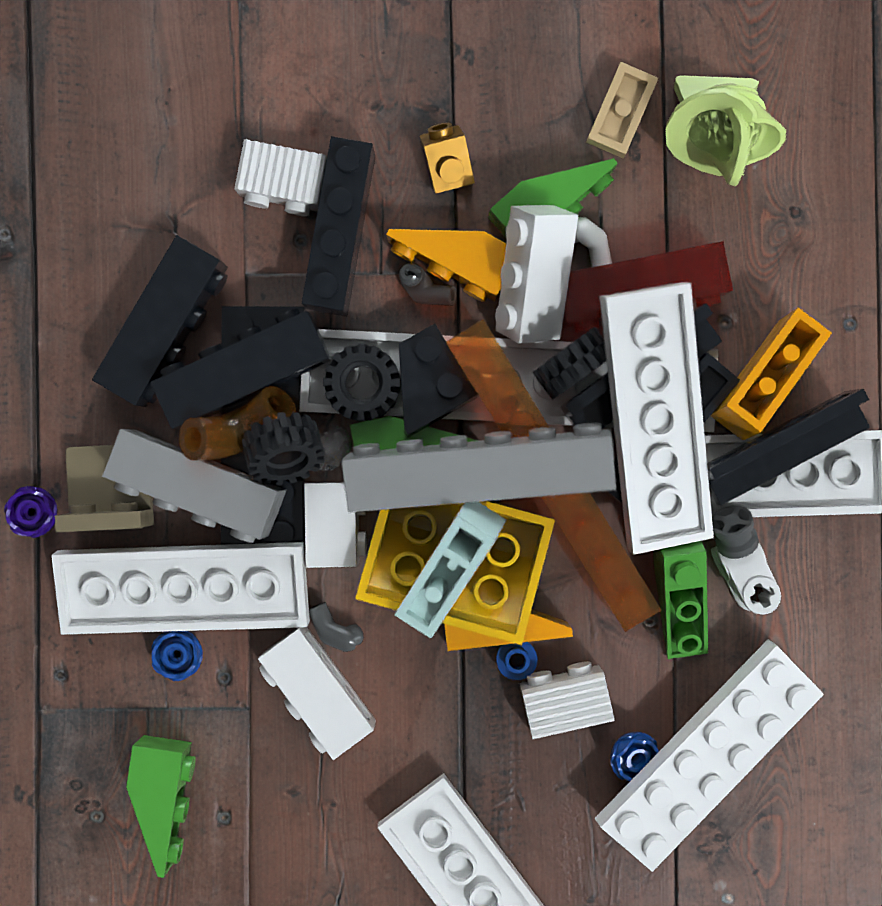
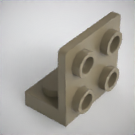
M114 445L68 447L66 449L69 513L55 515L56 533L134 529L154 525L152 496L142 492L139 493V496L125 494L114 488L116 482L102 477Z

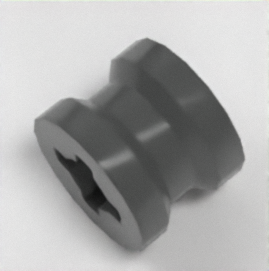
M731 505L723 507L712 516L713 534L716 536L715 542L718 552L722 556L730 559L747 557L757 549L759 539L756 530L753 528L754 520L751 511L746 507Z

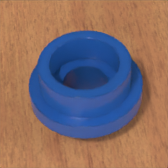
M523 642L522 645H501L496 654V663L499 671L505 677L512 680H522L534 672L537 666V653L529 642ZM521 653L524 655V663L518 667L512 666L509 663L512 654Z

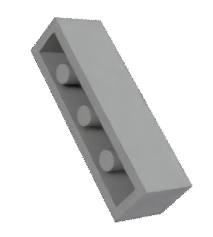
M120 429L102 476L116 482L114 488L120 492L132 496H139V493L142 492L154 497L152 503L160 508L174 512L177 511L178 507L193 513L191 516L193 521L209 527H215L216 523L231 528V536L250 543H254L255 538L262 539L270 535L287 491L271 483L269 485L262 484V480L257 482L251 475L135 429Z

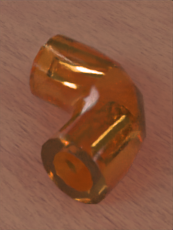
M269 386L265 387L244 406L232 412L212 417L189 418L184 421L179 432L181 451L186 458L193 461L213 460L244 452L242 445L244 433L246 430L252 431V424L255 422L261 425L264 424L263 418L270 416L272 420L278 419L277 413L285 412L286 417H290L292 412H296L295 404L283 390L278 387Z

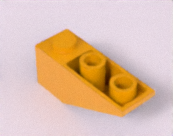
M388 230L386 236L388 242L393 245L390 249L393 253L409 262H412L416 257L429 265L427 271L445 282L453 278L465 285L463 291L469 296L481 302H485L486 298L495 302L501 290V269L505 259V242L485 231Z

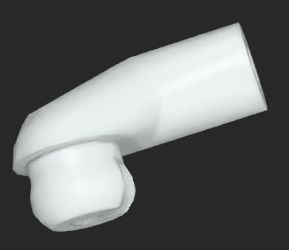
M578 217L574 243L580 242L588 248L592 271L597 272L612 268L606 233L588 218Z

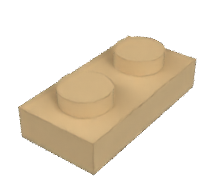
M620 62L586 143L624 158L659 78Z

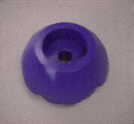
M25 486L17 489L15 494L10 497L5 504L4 512L6 521L15 534L37 538L46 534L54 526L58 507L53 496L45 489ZM31 508H34L36 511L34 516L30 514Z

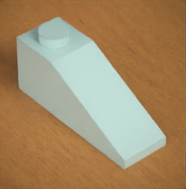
M466 502L396 611L395 616L429 638H432L497 539L506 519L479 502Z

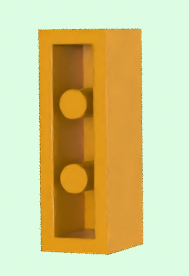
M799 307L787 314L771 330L737 377L740 379L739 383L711 414V417L742 441L761 433L832 332Z

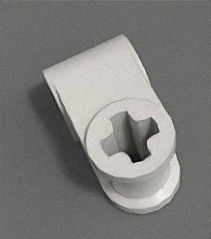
M760 543L752 554L739 559H730L722 556L718 552L717 546L711 549V554L718 570L726 580L736 603L741 608L762 615L777 609L781 600L780 588L767 564L766 556ZM754 586L763 588V592L758 594L759 602L750 600V596L755 594Z

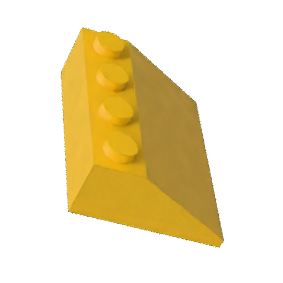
M478 501L505 518L506 522L442 623L522 645L555 520L489 501ZM465 503L380 510L355 599L397 611Z

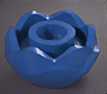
M166 631L159 635L151 646L154 670L172 681L186 679L194 674L201 665L203 657L201 643L189 631ZM175 650L180 651V657L174 655Z
M629 732L619 737L614 743L610 755V763L616 776L630 782L659 752L657 741L643 732Z

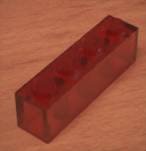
M724 241L571 271L562 323L563 328L574 326L575 333L586 332L594 327L600 328L599 321H602L600 296L681 282L691 283L692 302H696V307L705 303L708 307L721 304V297L733 291Z

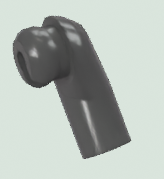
M407 263L401 267L399 278L402 286L416 303L453 306L455 304V286L435 284L425 270L414 263Z
M326 602L309 609V616L320 640L324 644L343 652L353 651L356 646L363 642L364 634L362 629L356 624L345 627L335 623Z

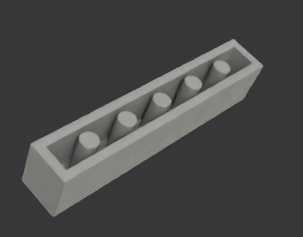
M588 423L574 426V432L556 434L555 428L545 427L529 430V436L511 438V432L501 431L485 434V440L467 442L466 436L458 435L441 438L438 445L423 446V440L420 439L397 442V448L380 450L377 443L357 445L353 447V452L348 453L342 460L348 513L616 490L612 436L609 429L601 430V424Z

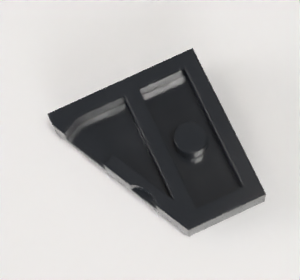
M436 324L399 343L404 433L407 438L478 397L477 391Z

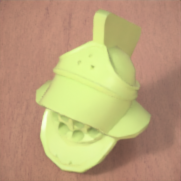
M682 75L677 76L675 79L674 90L680 104L676 106L666 123V146L678 160L702 172L717 176L723 175L729 185H738L742 175H745L743 172L746 165L767 158L778 151L786 140V129L766 111L764 101L758 96L757 92L759 81L753 78Z

